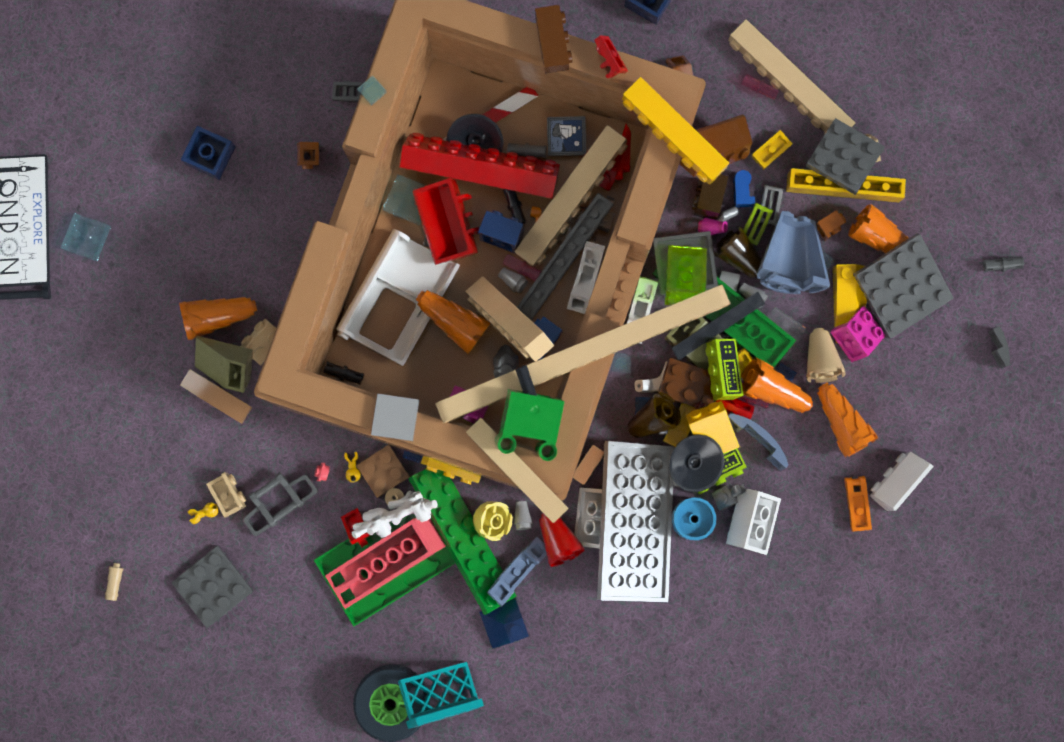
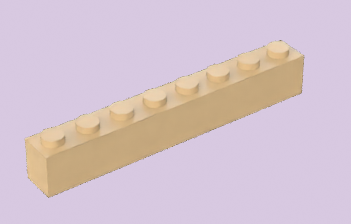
M745 20L730 35L728 40L730 46L735 51L739 50L747 63L754 64L757 67V72L763 77L766 76L775 89H780L787 101L794 102L802 115H807L812 119L811 123L816 128H821L826 134L835 118L850 127L854 126L855 122L749 21Z
M608 125L605 127L515 250L516 254L534 267L537 264L540 266L543 263L547 250H552L557 244L558 240L556 238L558 235L565 233L569 227L568 222L572 217L575 218L581 211L579 207L583 201L587 202L593 194L591 192L592 189L602 183L604 179L603 174L606 170L610 171L615 165L616 161L614 159L618 154L622 155L626 150V138Z
M483 276L465 291L469 296L467 299L469 303L512 343L526 359L530 357L536 362L554 346L537 325Z

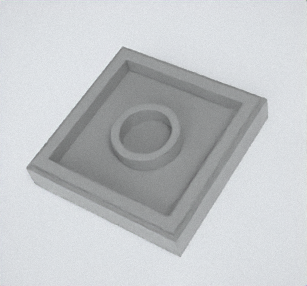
M377 394L371 435L413 441L419 400Z

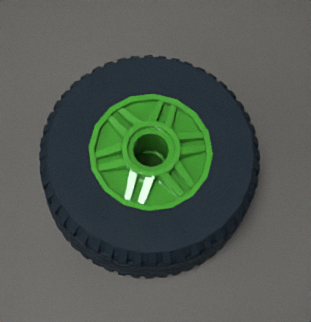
M387 664L375 668L362 679L354 694L353 710L357 723L367 735L383 742H396L409 738L421 727L408 729L406 721L409 718L398 684L399 680L418 675L415 671L403 665ZM410 682L405 683L407 691L413 694L416 686ZM419 689L416 697L424 702L427 693ZM387 699H393L396 706H389ZM415 701L412 704L414 714L419 713L422 707Z

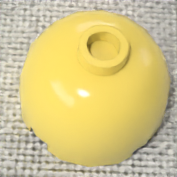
M487 501L481 504L473 516V524L477 533L492 541L500 540L504 534L507 535L512 526L513 518L512 513H509L507 509L509 507L498 501Z

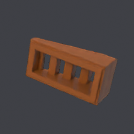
M685 56L666 59L668 68L693 76L692 65Z

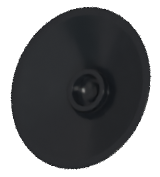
M467 114L455 120L450 126L446 138L448 142L456 140L460 141L463 145L475 144L483 149L495 148L499 152L503 151L504 141L501 130L493 120L480 114Z
M692 435L683 439L674 448L670 457L669 468L672 479L680 488L689 492H700L713 486L720 478L724 468V455L720 445L706 435Z

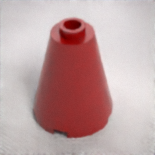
M544 513L541 515L542 518L539 520L548 563L551 567L562 565L568 559L571 561L585 551L583 544L561 517L553 523Z

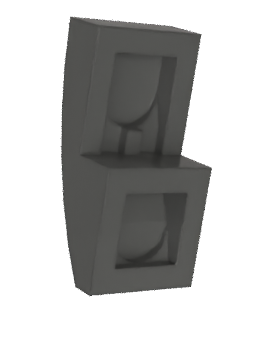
M1000 326L988 331L997 346V349L991 353L1000 368H1004L1010 365V354L1004 333Z

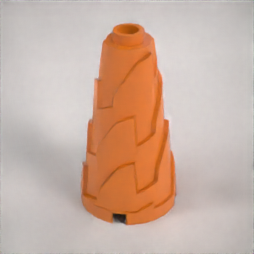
M868 204L855 218L857 220L856 224L852 223L848 232V236L861 244L865 243L873 249L884 253L909 239L907 235L897 228V225L886 218L885 214L872 204Z
M422 290L416 298L420 309L467 354L470 353L490 325V322L473 311L466 310L455 302L448 301L428 290L426 292Z
M246 297L179 302L188 340L250 318L257 311L255 300L251 301V298Z
M759 358L757 360L753 359L745 367L741 374V377L744 378L742 383L744 395L801 413L812 408V398L802 391L799 386L774 370V367Z
M827 382L818 388L819 392L817 394L823 405L822 409L831 424L830 427L837 439L836 442L845 458L868 446L869 442L873 443L879 438L869 423L864 421L858 411L854 410L846 397L841 395L833 384L829 385Z

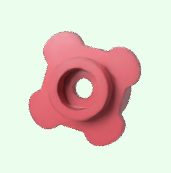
M321 463L320 466L317 465L314 475L317 477L316 481L327 480L330 466H326L325 463Z

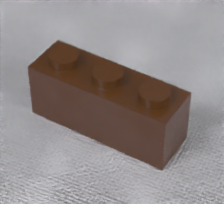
M560 5L535 8V19L545 74L569 70V63H573L571 50L567 51L566 43H569L568 31L563 29V24L566 23L564 11H560Z

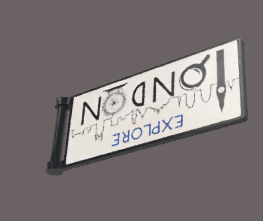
M45 154L0 157V287L43 285V289L37 291L1 292L0 300L51 299L48 157Z

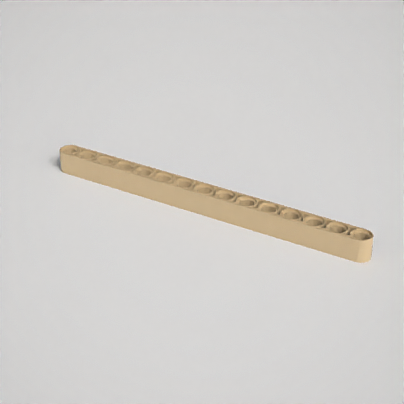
M720 285L526 365L533 385H539L730 305V301L723 285ZM516 370L439 401L435 405L442 422L446 423L505 399L508 389L522 391Z

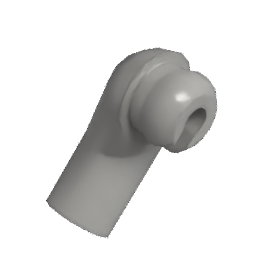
M735 206L727 209L716 220L727 221L739 214L738 209Z

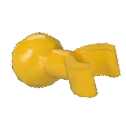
M354 452L355 457L352 459V462L348 458V454H344L349 467L345 476L352 483L357 482L361 476L360 471L356 468L357 452Z
M207 503L199 511L190 509L188 514L190 516L195 515V517L189 521L192 524H197L202 517H215L219 512L217 504Z

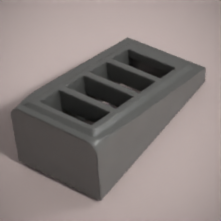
M333 82L332 100L358 103L365 82ZM340 87H343L342 96H339ZM348 87H350V96H347ZM356 88H358V95H357V97H355V90H356Z

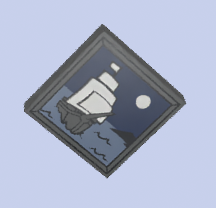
M586 116L547 117L548 156L585 155Z

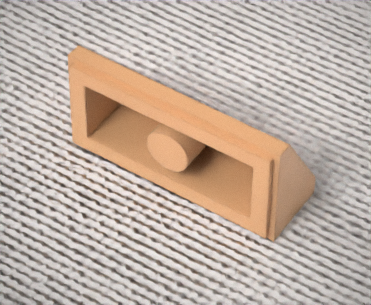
M592 445L575 470L573 478L580 484L585 485L603 458L604 451Z

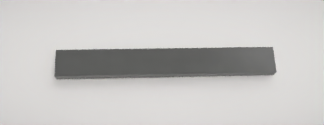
M597 193L517 306L531 321L578 257L586 241L590 240L614 206L612 202Z

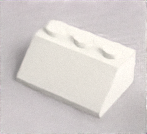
M912 452L901 453L896 459L897 464L894 468H888L883 474L885 478L882 482L875 483L871 488L872 493L870 497L886 511H896L934 466Z
M580 488L574 535L584 547L600 549L602 489Z
M746 489L745 493L737 496L738 503H736L726 544L767 555L781 499L760 491Z

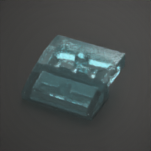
M397 175L382 210L420 225L421 218L412 191L425 185Z
M74 213L61 249L98 261L111 226Z

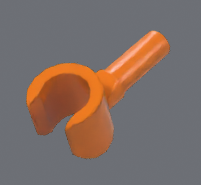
M532 206L530 217L536 218V223L542 215V210L539 207Z

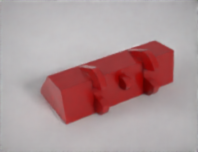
M448 178L412 191L435 265L478 253L473 235L478 234L480 228L470 227L468 217L473 216V213H466L463 202L472 199L471 194H460L456 179Z

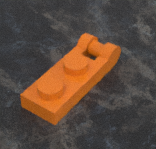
M858 476L856 479L847 477L845 478L851 532L872 530L865 476ZM859 486L860 492H854L853 487Z

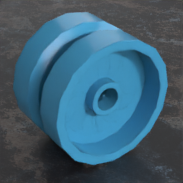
M687 498L680 501L674 507L672 526L680 537L687 540H701L713 532L716 525V513L708 501L701 498ZM696 515V522L693 523L691 521V517Z

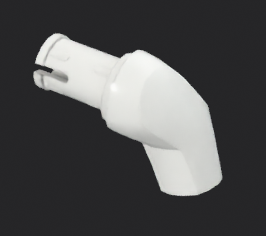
M667 361L658 378L636 380L635 390L642 393H657Z

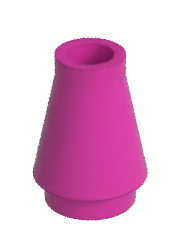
M704 218L698 223L699 233L710 231L711 235L726 233L728 230L726 221Z

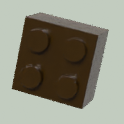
M719 175L710 185L707 182H702L700 179L698 180L696 191L699 194H696L691 208L695 210L694 216L717 219L720 214L728 176Z

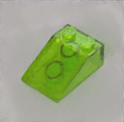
M668 245L664 305H674L706 291L707 248Z

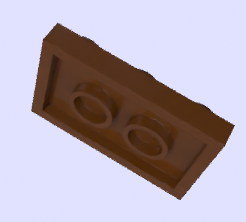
M673 358L668 359L658 393H666L674 401L698 409L716 402V400H713V394L711 393V378L707 370Z

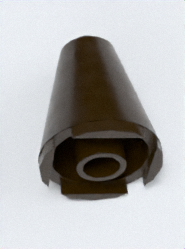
M737 226L738 230L736 232L731 230L716 245L718 250L715 251L713 249V254L750 278H757V272L762 259L744 230Z
M663 392L654 394L628 422L629 433L636 438L674 429L681 422V414L679 408H675L673 402H675L673 398Z

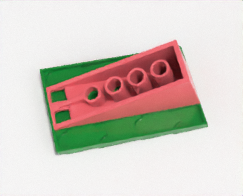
M413 513L403 517L398 525H394L390 521L391 534L381 538L375 532L373 535L366 537L369 544L361 547L358 542L352 545L348 538L314 560L353 627L455 564L431 518L420 522Z

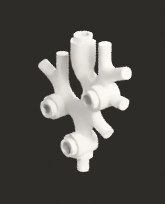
M408 491L403 498L388 503L389 509H395L393 511L376 508L364 512V522L353 525L354 531L352 535L357 539L366 532L369 535H373L376 532L381 538L391 534L390 521L394 525H398L403 517L413 513L420 522L427 521L431 518V509L437 507V501L423 498L420 491Z

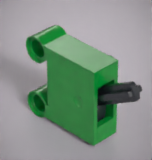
M526 365L516 368V374L522 391L508 389L500 431L495 437V445L502 453L509 454L516 448V441L512 437L513 435L539 439L540 441L535 446L536 454L545 461H551L557 455L556 442L565 401L561 398L536 394L528 367ZM504 438H509V446L502 448L500 446L501 441ZM550 445L551 451L547 455H542V448Z

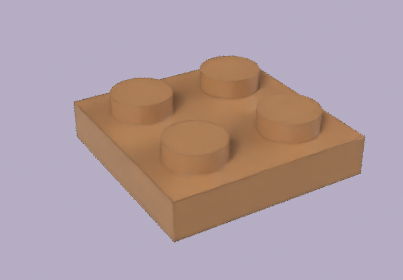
M387 445L357 465V468L377 498L410 477L390 445Z

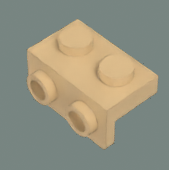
M264 319L259 321L255 325L250 336L247 335L241 342L242 345L240 347L253 350L252 359L259 365H262L266 359L276 328Z
M226 472L206 484L224 518L246 507L244 503L246 498L241 491L238 492L234 476Z

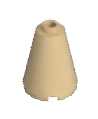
M824 328L814 329L809 336L806 375L808 382H811V379H815L816 383L838 380L837 376L841 374L844 377L846 375L845 368L829 331L824 330Z

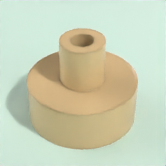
M397 488L387 491L385 495L387 505L391 501L403 498L404 493Z

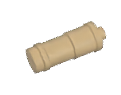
M119 563L109 566L108 584L105 592L106 600H117L123 571Z

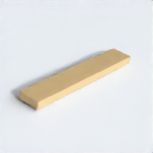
M482 418L466 431L475 443L553 523L569 509L514 451L504 454L496 447L495 437L497 434ZM502 440L500 446L502 448L508 447V445Z

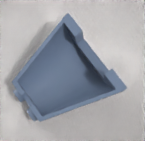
M781 211L757 272V279H760V283L763 286L786 294H801V291L807 290L811 294L830 287L817 226L814 220L808 219L805 216L794 218V214H791V212Z

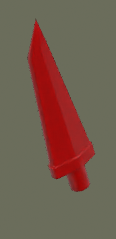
M625 124L622 136L627 140V148L622 155H617L614 159L616 163L611 171L616 172V180H622L623 173L630 172L631 131L627 124Z

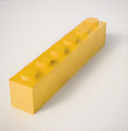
M641 77L623 94V105L629 111L633 110L643 125L646 126L648 124L653 129L652 133L659 140L663 139L667 143V148L673 154L677 153L681 156L683 164L688 168L692 167L702 182H707L710 185L728 167L729 162Z
M791 168L787 174L786 192L899 203L905 198L906 179L867 176L857 194L854 195L813 170Z

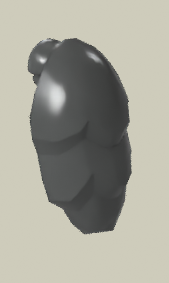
M508 345L501 346L493 358L494 377H500L519 367V357Z

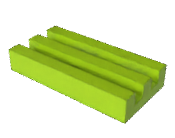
M755 203L743 229L746 234L757 209H760L761 211L748 236L750 242L758 245L773 213L772 209ZM764 212H767L768 214L756 239H752Z

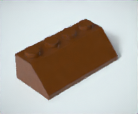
M743 114L696 130L729 164L747 158L750 153L752 139L746 117ZM680 160L679 164L693 177L697 176V172L692 167H686Z

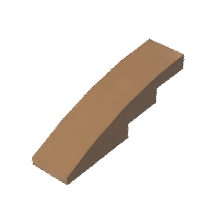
M191 369L180 384L186 390L241 424L252 409L250 405Z

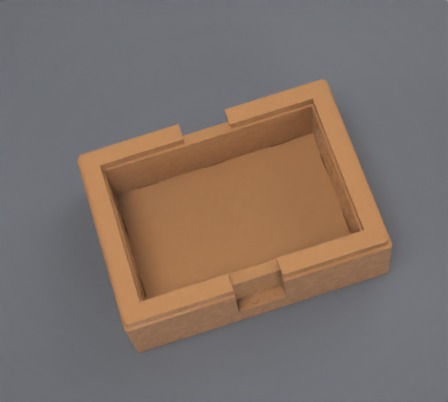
M395 0L342 145L350 162L349 170L329 225L319 221L314 223L254 389L255 396L277 407L520 489L466 433L474 425L473 423L463 419L464 416L443 423L435 405L437 402L449 398L455 385L468 390L495 379L493 358L503 345H508L513 349L514 353L519 357V366L535 362L530 357L526 359L491 323L470 353L467 354L444 331L435 325V322L430 318L404 366L391 361L351 338L345 340L337 335V326L393 229L404 233L412 241L430 250L429 247L423 245L425 232L412 191L448 179L449 177L401 168L402 146L409 134L421 133L424 137L429 138L436 136L444 139L447 137L452 123L461 116L467 114L482 115L526 87L534 89L538 97L499 120L496 124L503 136L504 145L502 153H507L508 143L524 145L525 143H530V145L547 146L546 158H536L542 161L553 160L556 164H560L557 185L553 195L554 198L584 156H548L547 117L586 116V152L607 125L620 135L623 133L625 124L628 125L631 131L630 172H624L622 180H615L610 191L600 186H595L591 192L593 194L587 202L583 201L579 207L581 211L575 218L572 217L568 222L569 227L565 233L558 235L556 238L558 240L557 244L552 250H547L545 253L546 258L540 266L537 264L534 267L518 254L480 241L479 234L473 235L478 253L452 261L460 266L442 296L443 298L453 301L485 319L467 300L469 296L465 292L483 276L517 307L597 193L605 198L607 196L615 198L614 206L610 210V212L615 213L609 232L597 229L588 241L605 246L585 314L567 309L579 270L583 248L532 320L534 323L537 319L541 320L544 316L563 331L545 356L548 357L624 325L681 160V156L677 153L673 154L667 148V143L663 139L659 140L652 133L653 129L648 124L646 126L638 120V115L633 110L629 111L623 105V94L641 77L692 126L706 86L705 81L696 76L620 51L617 52L628 72L619 73L613 78H606L605 75L610 72L611 68H600V65L606 59L597 52L596 43L569 34V43H566L567 51L571 50L573 63H569V70L545 74L536 23L467 0ZM456 179L460 194H471L472 199L463 202L466 213H473V216L468 217L471 228H480L486 211L492 212V210L502 213L503 217L508 219L512 217L511 211H508L507 208L508 203L503 188ZM516 191L518 200L522 202L523 206L521 208L527 221L523 224L524 235L521 242L535 224L536 218L530 217L532 206L541 208L543 213L553 198ZM504 267L525 276V279L528 280L525 289L521 293L513 292L498 277ZM387 288L383 289L360 329V335L391 350L415 310L416 304ZM615 353L534 386L536 394L561 398L565 401L556 442L557 455L553 460L545 461L536 454L535 446L540 441L539 439L517 435L512 436L516 441L515 454L561 501L567 497ZM329 361L342 367L345 365L348 366V369L364 373L361 385L348 380L341 381L338 377L323 373L326 362ZM377 394L419 400L413 441L371 435ZM506 398L490 404L483 418L497 435L500 431ZM504 438L503 441L509 446L510 439ZM550 445L542 448V455H547L551 451Z

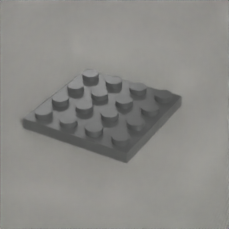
M916 233L853 274L889 339L953 299L945 280L919 233Z

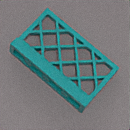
M467 662L398 681L409 718L406 721L408 729L484 706L482 698L478 699ZM459 668L463 669V680L455 676ZM441 673L449 677L446 685L438 680ZM424 678L433 681L430 690L422 685ZM452 680L461 684L457 692L450 688ZM410 682L416 686L413 694L407 691L405 683ZM436 684L444 689L441 697L433 692ZM464 687L469 690L471 698L467 699L461 695ZM419 689L427 693L424 702L416 697ZM447 691L455 696L452 703L444 699ZM431 696L439 701L436 708L427 704ZM414 701L422 706L419 713L414 714L412 709Z

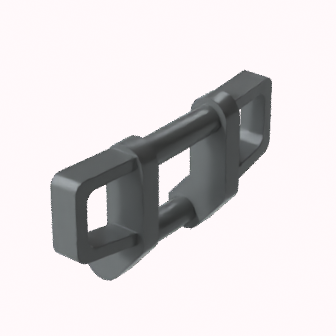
M279 472L275 475L274 479L256 492L252 491L248 494L257 507L244 518V523L254 536H259L270 527L276 526L279 520L297 507L301 508L305 505L306 501L318 493V489L309 476L303 475L289 483L285 476ZM306 480L311 486L312 492L301 500L292 486ZM281 483L294 501L272 516L260 497ZM260 510L269 524L256 531L250 523V518Z

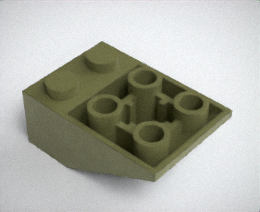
M700 317L672 329L664 340L674 347L709 323ZM718 334L717 336H715L714 338L710 339V340L707 341L706 343H708V342H710V341H713V340H715V339H723V338ZM706 343L686 355L685 358L694 366L708 371L709 363L708 356L706 355Z
M197 336L195 367L222 387L244 393L251 379L253 350Z

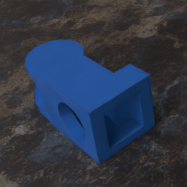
M746 170L737 172L733 179L734 206L736 208L753 207L755 205V196H750L749 184L752 177Z

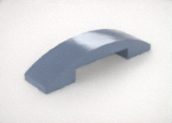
M731 413L728 415L732 428L737 433L745 429L770 452L766 459L778 470L782 471L788 467L787 459L781 447L764 428L743 416Z
M538 537L534 538L493 583L487 593L500 606L505 604L514 593L515 588L535 565L539 564L547 555L544 543Z

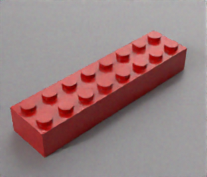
M421 133L409 134L402 146L400 160L401 168L547 198H553L560 164H556L553 160H537L534 156L522 157L514 152L502 153L498 149H483L475 144L463 145L460 141L456 140L448 142L436 136L431 138L424 137Z

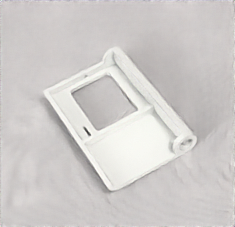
M393 229L337 326V335L345 340L351 338L391 361L404 366L430 320V317L421 311L417 305L418 301H416V298L422 290L424 292L428 290L442 297L460 265L452 261L435 265L429 249L412 241L404 233ZM385 288L416 304L415 310L391 350L382 347L359 333Z

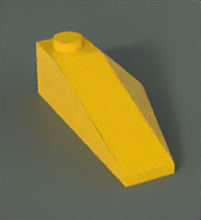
M842 264L832 268L835 327L847 323L862 306L866 307L867 299L853 275L865 267L863 265Z

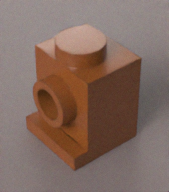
M298 142L297 166H302L303 170H313V166L319 165V142ZM305 153H308L310 155L309 160H306L304 158Z
M836 210L816 223L817 231L823 240L826 241L831 235L833 236L842 230L841 226L846 223V219L842 213H838Z

